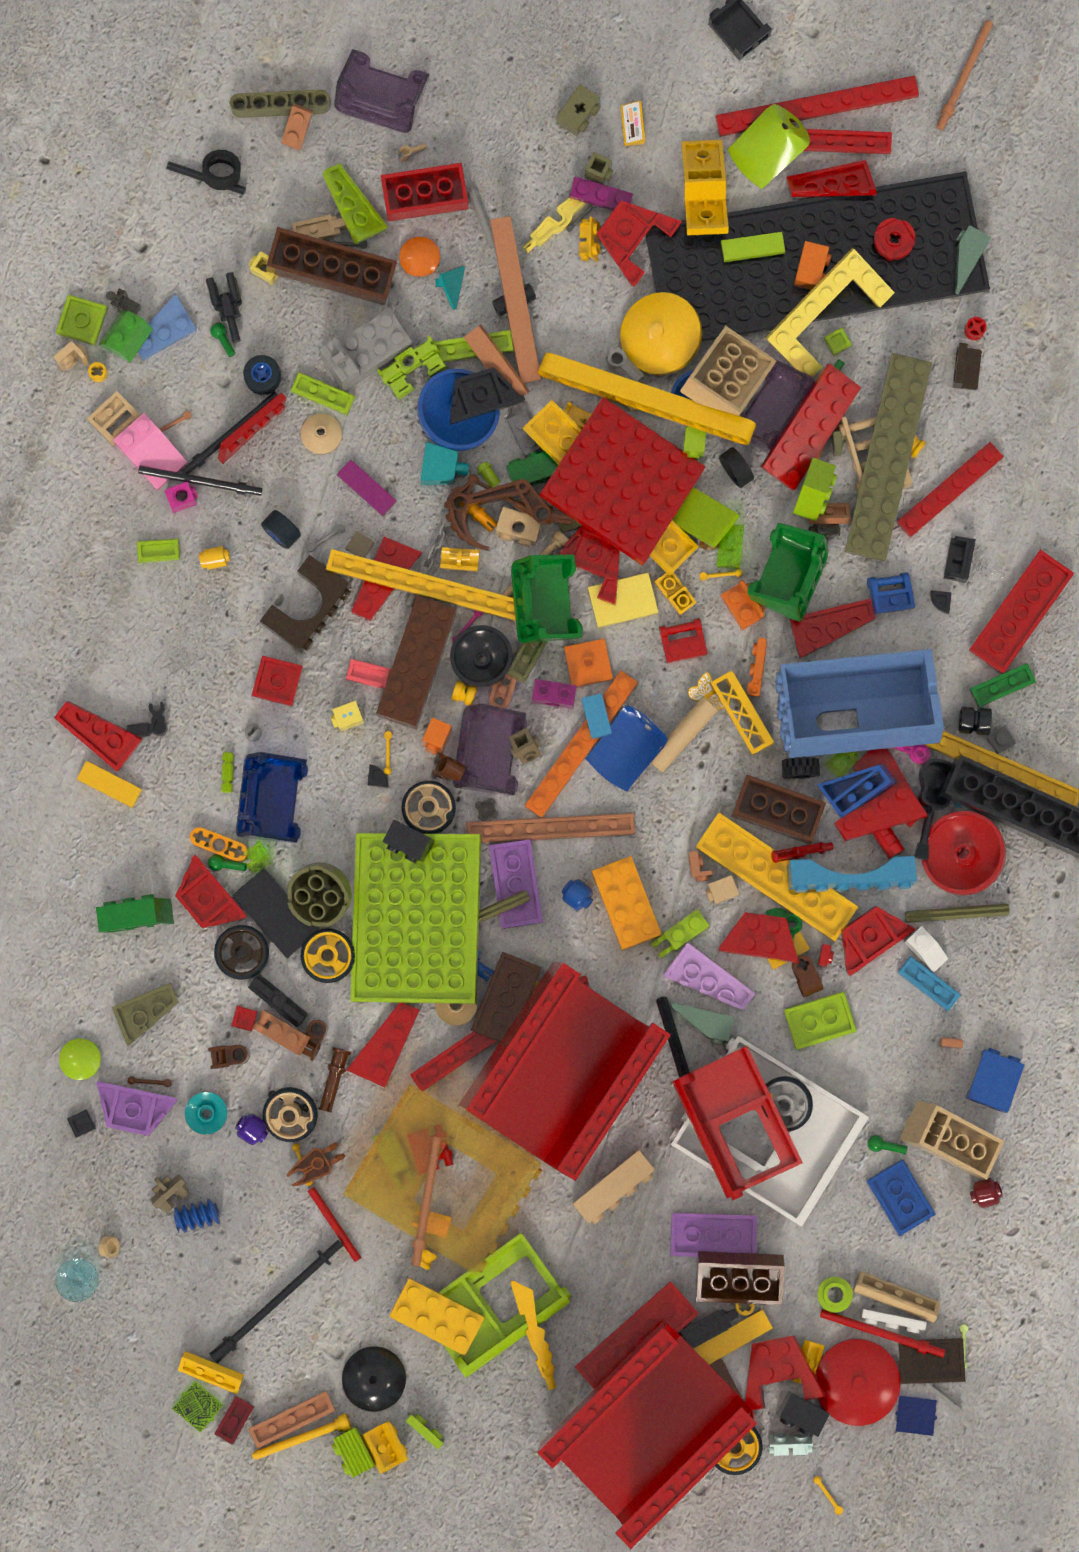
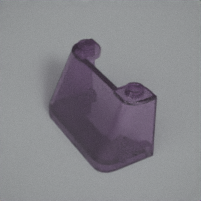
M352 49L337 80L334 101L336 110L342 114L398 132L408 133L411 131L430 74L420 70H413L407 79L370 67L371 62L368 55Z
M776 360V363L765 377L766 384L745 414L741 412L739 415L756 423L750 443L769 454L815 383L811 376Z
M482 703L469 705L464 709L456 760L463 763L466 768L462 778L459 781H453L455 788L515 796V792L518 789V781L515 776L510 775L513 755L510 751L512 744L508 737L526 728V713Z

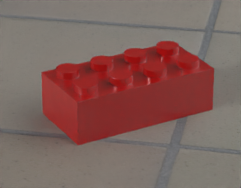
M462 163L380 175L388 222L469 209Z

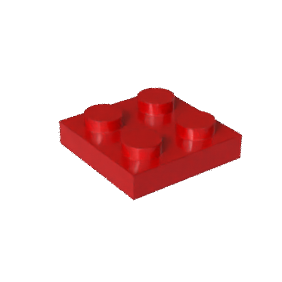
M262 656L251 696L293 707L303 666Z

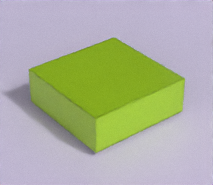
M842 327L824 337V341L833 356L852 346Z

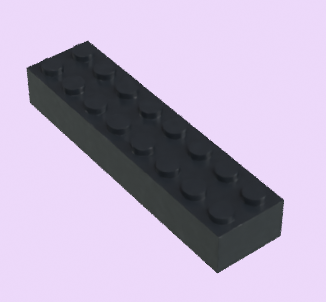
M963 755L955 757L939 794L940 796L1079 858L1078 807Z

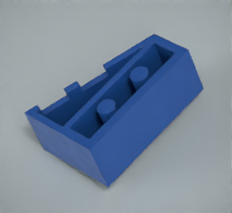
M884 764L817 785L839 817L843 818L873 800L897 781Z

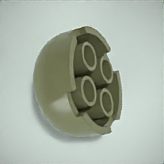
M316 862L304 866L294 874L287 886V903L291 912L299 921L308 926L328 927L333 925L346 913L351 903L352 892L347 877L340 869L328 863Z

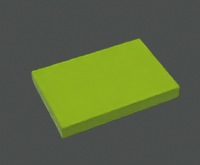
M693 487L672 520L682 530L710 547L715 548L740 516L735 511Z
M844 991L783 1010L796 1050L857 1032Z

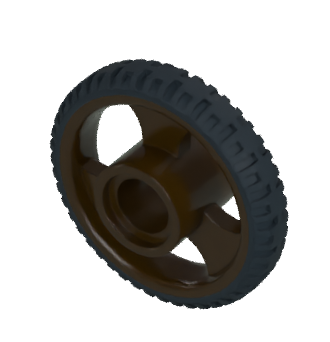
M236 925L228 928L219 936L214 948V957L217 966L225 975L233 979L245 980L258 975L264 969L269 958V947L260 931L251 926ZM243 933L253 935L259 941L261 948L252 950L251 946L242 940ZM227 938H230L234 943L230 949L231 958L223 961L222 947ZM239 947H246L247 955L243 958H238L236 955ZM251 959L258 963L252 970L247 972H236L235 970L238 963L244 964Z

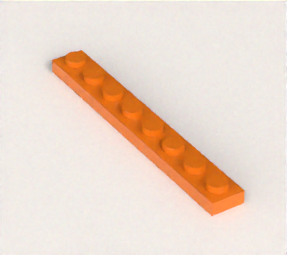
M623 671L619 672L602 696L609 723L638 684L636 680ZM587 720L582 724L525 804L527 809L540 818H543L599 739H591Z

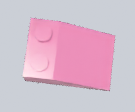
M145 413L113 440L119 450L138 470L140 465L179 472L188 464ZM143 475L156 490L160 489L170 480Z

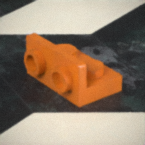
M743 580L720 595L742 631L763 619V612L765 611L764 606L750 599L747 594L750 584H745Z

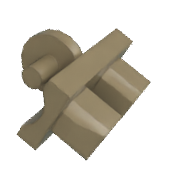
M180 1174L172 1180L168 1175L162 1180L159 1177H155L154 1181L157 1185L151 1189L155 1195L150 1201L156 1209L159 1207L163 1212L168 1213L175 1206L169 1198L175 1193L182 1200L189 1194V1190Z

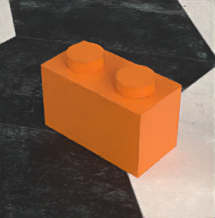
M805 241L794 286L812 290L826 276L823 273L824 266H829L832 255L828 254V246Z
M432 717L422 739L425 750L434 755H437V753L443 754L452 734V726Z

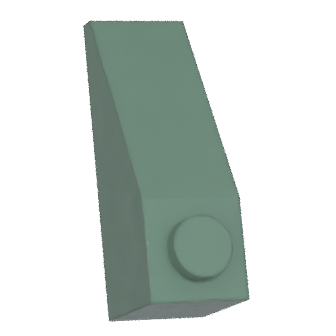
M970 225L966 231L962 229L957 238V241H959L956 254L955 293L959 295L991 239L990 236Z
M672 1002L671 1008L706 1038L711 1039V1043L723 1045L724 1042H729L734 1021L733 1016Z

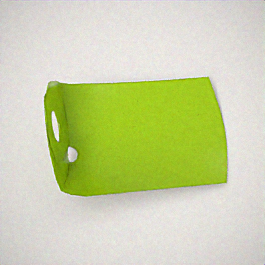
M773 104L727 150L739 170L756 186L763 189L810 144V138L807 130L797 117L781 106ZM790 118L797 122L799 128L790 122ZM782 123H785L788 129H784Z

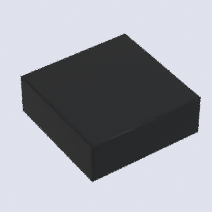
M87 1110L67 1118L75 1138L96 1129Z

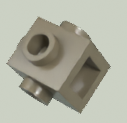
M527 728L508 737L512 744L510 748L515 760L519 758L523 765L541 756L538 748L541 746V743L537 736H532Z

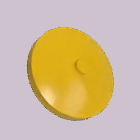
M665 292L647 295L634 303L626 313L620 330L621 346L627 358L639 370L658 376L673 374L686 367L697 354L702 340V325L696 310L682 297Z

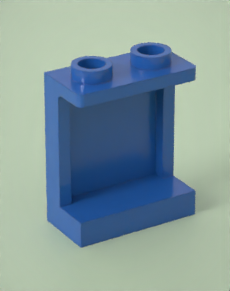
M988 1048V1051L983 1050L981 1052L982 1056L965 1099L1003 1113H1008L1025 1064L1020 1063L1021 1059L1009 1055L1006 1058L1000 1056V1051Z

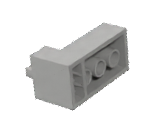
M389 308L341 340H338L336 337L319 348L321 359L341 389L346 392L377 372L378 368L381 369L394 361L396 356L408 348H413L411 339Z

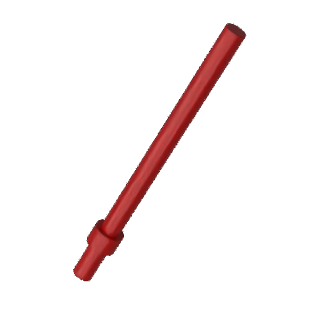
M824 1309L821 1311V1318L918 1349V1352L923 1354L930 1353L942 1358L944 1357L946 1349L931 1345L928 1341L922 1339L918 1341Z

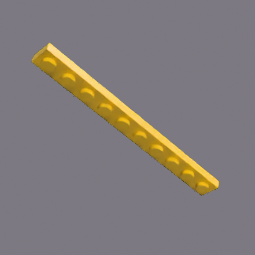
M331 549L326 567L327 571L516 621L514 599L512 597Z

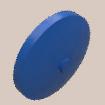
M448 369L434 375L421 390L417 402L418 420L425 434L437 445L454 451L471 450L487 441L496 429L500 410L453 425L449 423L454 380L475 372L465 369Z

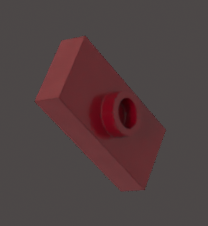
M235 1396L214 1434L233 1445L255 1406Z

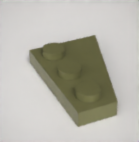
M172 983L112 1007L128 1047L179 1003Z

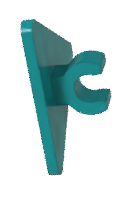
M464 266L440 273L439 278L435 279L436 287H443L453 310L457 309L465 271Z

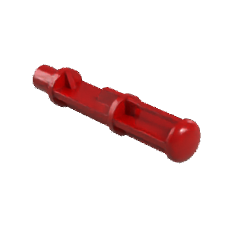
M818 842L804 846H795L793 848L772 851L771 859L774 863L799 859L805 857L806 854L816 852L824 854L826 851L833 850L834 847L832 842Z

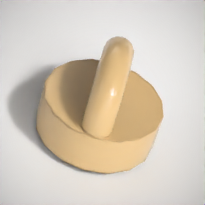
M104 1236L98 1247L100 1256L115 1257L119 1252L120 1244L116 1237Z

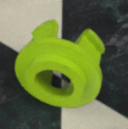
M830 1277L821 1282L817 1291V1299L825 1310L834 1313L841 1312L847 1309L852 1302V1288L846 1280L840 1277ZM839 1287L843 1291L842 1300L837 1303L831 1302L828 1299L829 1289Z

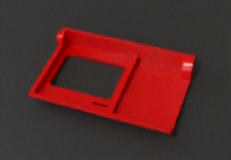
M748 1046L672 1081L726 1198L731 1197L732 1201L744 1196V1190L803 1163ZM751 1110H755L779 1157L780 1163L755 1176L744 1179L720 1131V1125Z

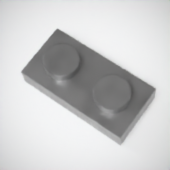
M526 410L507 419L524 457H527L532 452L542 450L522 429L530 421Z

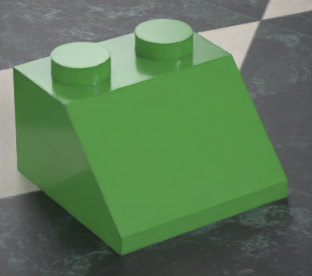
M128 310L120 311L98 345L131 363L153 329L138 315Z

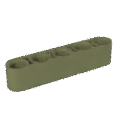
M325 90L238 93L233 95L229 102L233 115L238 118L289 116L292 106L298 100L306 101L302 107L314 111L313 114H324L331 108L330 97ZM319 99L326 100V103L323 105H318L316 102ZM278 101L285 102V105L282 107H277L275 104ZM257 102L265 103L261 108L255 107ZM237 103L245 104L241 109L234 107Z

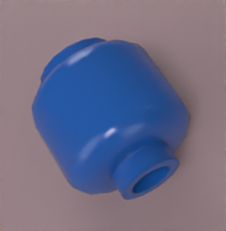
M580 879L570 880L562 889L563 901L576 911L582 908L587 909L593 902L591 898L593 890Z

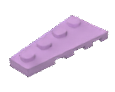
M689 942L663 975L665 978L676 981L679 984L741 1010H744L756 994Z

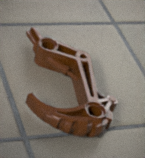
M471 474L468 476V482L464 486L451 489L452 492L448 495L447 501L444 502V508L448 509V514L445 517L447 522H451L450 528L452 531L457 532V536L461 540L466 541L467 544L484 551H490V547L478 543L472 537L468 528V515L471 506L507 500L514 504L513 507L533 517L541 525H551L552 522L572 525L573 518L564 512L553 510V506H549L525 479L492 488L479 481V477L476 474ZM477 484L486 489L474 493ZM521 497L523 502L519 501L518 499L515 501L512 498ZM459 498H465L466 500L465 506L462 508L456 507V501ZM541 509L548 511L547 517L543 520L537 517Z

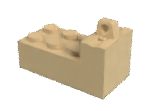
M916 1101L900 1136V1140L916 1148L923 1149L975 1177L986 1180L1004 1143L1002 1139L942 1107L922 1101Z

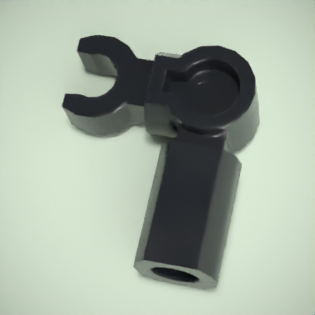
M160 702V709L158 711L153 710V704L149 703V711L153 714L151 724L145 722L127 725V731L139 737H148L153 733L156 736H164L168 730L165 716L162 715L165 711L164 703Z

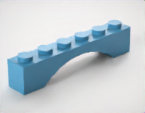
M915 856L893 857L880 868L862 874H841L830 871L811 859L790 860L787 864L789 890H795L797 893L807 892L808 889H816V892H825L831 888H836L837 891H847L849 888H857V890L863 891L869 890L870 887L886 890L890 889V886H898L899 889H909L917 881Z

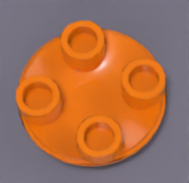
M414 237L406 241L401 247L399 261L405 273L416 277H423L436 271L440 262V252L432 240L426 237Z

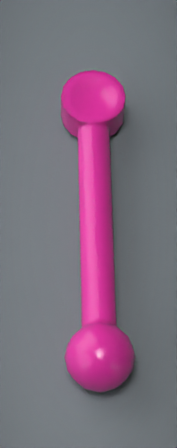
M475 610L474 616L469 620V622L460 631V633L468 629L476 620V618L481 617L482 612ZM457 636L452 638V642H454Z

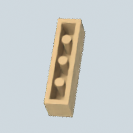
M638 1150L575 1201L573 1205L588 1224L593 1222L595 1225L604 1218L602 1213L609 1208L612 1211L621 1204L619 1201L624 1195L629 1197L638 1189L635 1186L642 1181L645 1184L654 1177L652 1172L655 1169Z

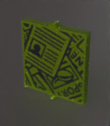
M194 1381L188 1390L181 1394L182 1397L172 1409L201 1433L210 1421H214V1416L222 1408L223 1404L199 1383Z

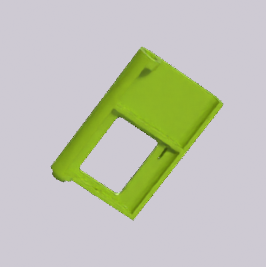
M522 1233L438 1292L485 1317L465 1356L443 1345L465 1378H468L527 1335L525 1331L528 1325L524 1314L520 1316L517 1313L511 1319L502 1323L480 1293L482 1286L522 1257L527 1256L549 1286V1291L534 1301L537 1326L571 1303L569 1300L572 1297L565 1286L560 1288Z

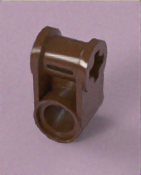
M439 754L438 764L431 774L446 781H459L465 772L466 766L449 756Z
M805 955L798 956L799 960L807 963L804 967L805 971L802 968L798 969V963L791 964L802 996L807 997L823 990V984L812 960Z
M311 1021L304 1034L310 1037L306 1047L312 1049V1051L304 1048L302 1054L310 1057L311 1061H314L328 1032V1026L324 1021ZM316 1023H320L323 1026V1032L320 1035H315L312 1032V1027Z
M243 1045L208 1048V1051L211 1052L212 1060L210 1069L245 1064L250 1059V1051ZM237 1049L244 1050L245 1056L242 1060H237L234 1056Z

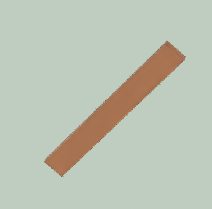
M511 216L490 219L518 375L524 383L539 381L541 376L537 373L539 365Z
M634 813L466 822L467 834H480L481 843L528 839L546 840L635 835Z

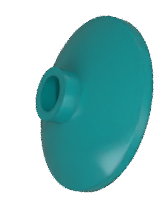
M198 1093L188 1101L185 1108V1119L188 1126L196 1133L203 1135L213 1134L224 1126L227 1119V1107L223 1099L214 1093ZM206 1109L211 1112L208 1118L203 1116V1112Z

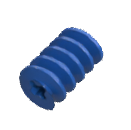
M207 1199V1206L202 1201H199L198 1208H196L194 1203H191L190 1210L183 1205L182 1212H179L178 1208L174 1207V1220L178 1233L180 1228L184 1233L187 1232L188 1225L192 1231L195 1230L196 1223L200 1228H204L205 1222L208 1226H212L213 1219L217 1224H220L216 1202L213 1204L210 1199Z

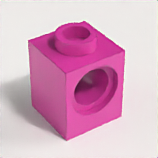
M188 481L164 490L173 513L197 505L195 498H198L194 486H189ZM185 492L188 494L186 500H177V496L180 493Z

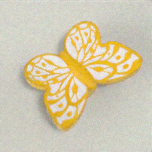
M706 672L698 680L697 686L688 689V697L693 701H699L704 696L716 708L721 710L724 707L710 684L712 682L710 674Z

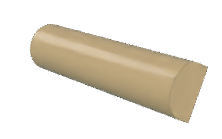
M703 696L667 736V743L651 763L664 773L719 709Z
M860 1271L853 1288V1292L934 1323L937 1318L940 1306L939 1301Z

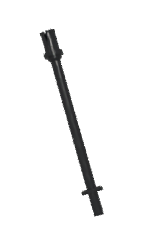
M337 1240L324 1253L318 1250L319 1257L234 1335L225 1336L222 1339L223 1342L209 1353L212 1359L219 1363L228 1353L234 1352L237 1349V1342L324 1263L331 1265L332 1263L329 1259L344 1245Z

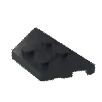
M494 367L454 380L449 423L453 425L523 403L525 398L522 394L519 395Z

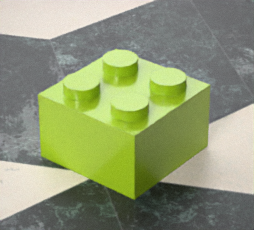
M812 458L793 511L794 514L813 521H817L819 514H824L827 506L824 500L829 501L833 490L829 486L833 487L837 475L834 474L836 465Z

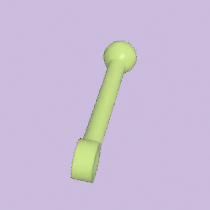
M963 1324L960 1325L959 1330L961 1332V1338H963L964 1363L966 1369L967 1363L965 1362L966 1332L968 1331L967 1325Z

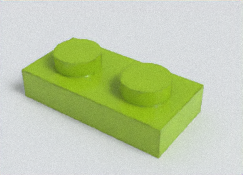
M411 1414L407 1418L406 1422L436 1449H439L444 1444L442 1440L443 1435L435 1428L429 1429L425 1425L427 1421L420 1414L416 1416Z

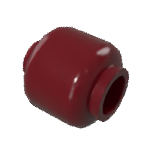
M988 1178L987 1180L983 1179L973 1184V1191H970V1196L973 1204L977 1203L980 1208L985 1209L999 1204L1003 1193L999 1182Z

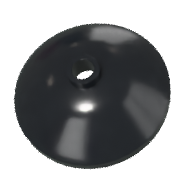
M486 625L473 626L461 632L454 640L450 651V662L454 673L461 681L474 687H488L501 681L507 675L513 660L512 648L507 637L498 629ZM480 657H486V661L483 663L479 662Z
M378 1346L366 1347L354 1353L346 1362L342 1373V1386L347 1398L356 1407L370 1412L382 1411L394 1405L402 1396L406 1385V1372L401 1360L392 1351ZM376 1376L377 1383H370L369 1378Z

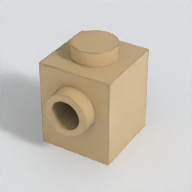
M732 875L709 883L707 885L708 889L705 890L709 902L713 901L714 906L739 896Z

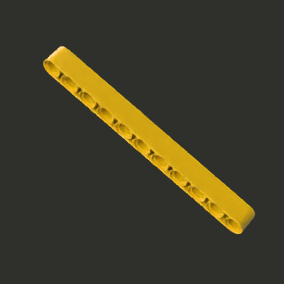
M545 353L537 372L546 379L605 397L620 404L739 444L749 445L756 427V423L747 418L698 404L693 400L553 353Z

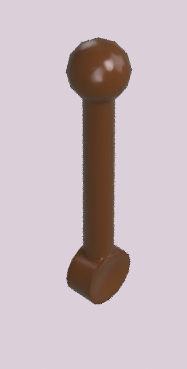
M130 1076L127 1080L131 1085L134 1083L164 1085L167 1088L172 1085L170 1079L160 1081L135 1079V1077Z

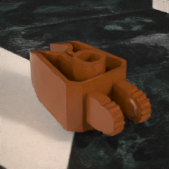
M334 1142L323 1150L314 1148L297 1162L286 1176L289 1177L299 1170L304 1172V1176L292 1184V1186L307 1184L331 1174L332 1165L345 1158L344 1153L338 1154L334 1159L328 1161L325 1154L335 1150L339 1146L338 1143Z

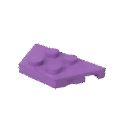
M99 1081L96 1084L105 1115L106 1126L150 1136L178 1099Z

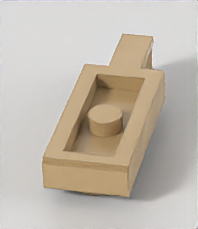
M332 215L291 224L294 232L319 239L335 237L341 234L340 231L348 229L343 218L337 219V216Z

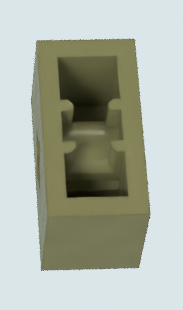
M579 84L558 114L557 124L578 136L580 131L584 132L590 123L588 121L592 115L595 116L600 110V97ZM581 109L584 110L583 112H579V114L576 113V110H577V111H580Z

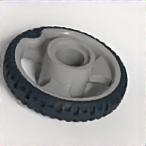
M787 1076L774 1078L766 1083L768 1091L777 1085H782L783 1093L774 1100L780 1116L790 1115L793 1119V1123L785 1124L788 1132L797 1130L809 1120L812 1114V1095L806 1085L798 1079ZM795 1089H798L804 1097V1111L796 1108L798 1101L793 1094ZM781 1099L789 1101V1109L781 1106Z

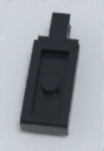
M722 1309L680 1330L688 1344L695 1348L727 1331L728 1328L732 1327L730 1321L739 1317L736 1309L727 1313Z

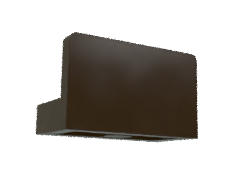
M959 343L956 351L953 388L977 390L982 351L967 348V343Z

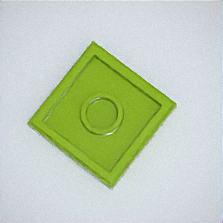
M68 294L56 334L96 346L108 306Z

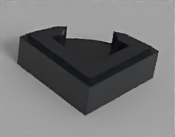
M931 590L930 598L935 608L945 614H949L952 592Z
M370 764L367 785L389 788L385 773L377 766Z

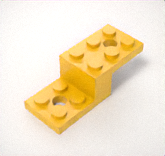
M722 140L681 141L687 235L728 234L726 174Z

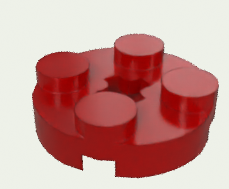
M896 218L886 219L878 225L874 234V246L877 252L889 261L906 257L915 244L914 229L905 220L902 221ZM890 235L899 236L898 243H891Z

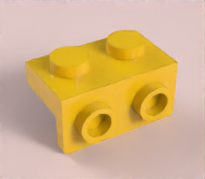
M390 1421L382 1423L361 1435L380 1474L408 1460L407 1450L400 1443L397 1437V1430Z

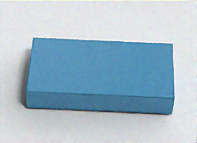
M602 693L581 698L591 739L612 735Z

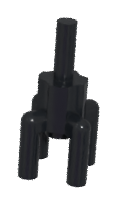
M234 273L226 274L230 292L220 295L214 278H207L206 283L214 309L219 312L221 321L228 322L232 342H240L235 319L241 316L238 306L242 304V299Z

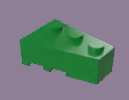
M154 894L141 896V900L125 898L122 899L123 903L116 904V901L104 902L103 906L96 907L99 933L135 930V928L146 926L149 928L158 924H174L171 899L155 898Z

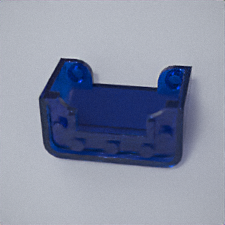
M265 752L252 753L246 756L243 765L236 824L237 837L297 843L301 835L300 827H298L296 822H293L298 781L307 776V759Z

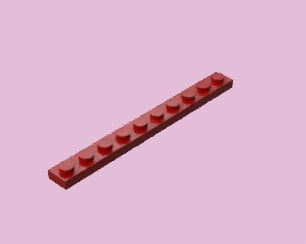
M914 75L774 104L788 110L802 121L919 97V91ZM773 104L716 115L715 119L719 137L745 132Z

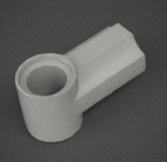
M618 348L610 351L607 358L608 367L619 376L640 382L645 375L627 358L625 352ZM618 355L621 357L622 362L614 364L611 357Z

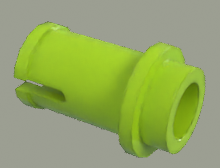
M486 461L477 467V473L481 474L487 484L493 488L501 480H499L491 468L492 464Z

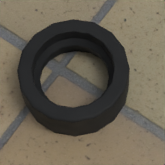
M218 149L211 151L203 159L202 177L209 187L216 190H227L237 185L240 180L241 163L234 153ZM225 163L233 168V173L229 176L218 177L209 171V167L213 164Z
M734 447L719 455V460L724 470L739 488L754 480V475L749 465Z

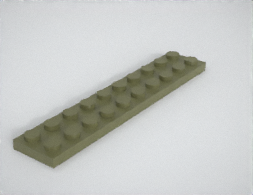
M896 353L891 354L844 551L846 553L883 562L886 561L932 362Z

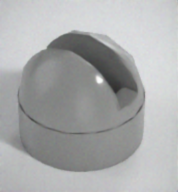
M250 724L245 728V736L249 741L260 739L262 731L258 725ZM255 727L257 730L250 737L248 734Z

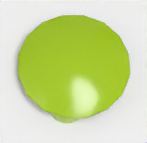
M77 1038L70 1040L60 1051V1068L66 1076L73 1080L89 1079L98 1072L100 1067V1051L96 1044L88 1039Z

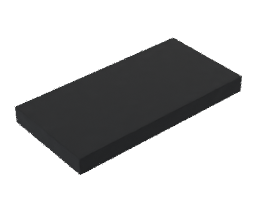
M265 868L260 870L232 895L287 959L303 946L308 936L318 931L315 926H308L293 915L287 903L288 895Z

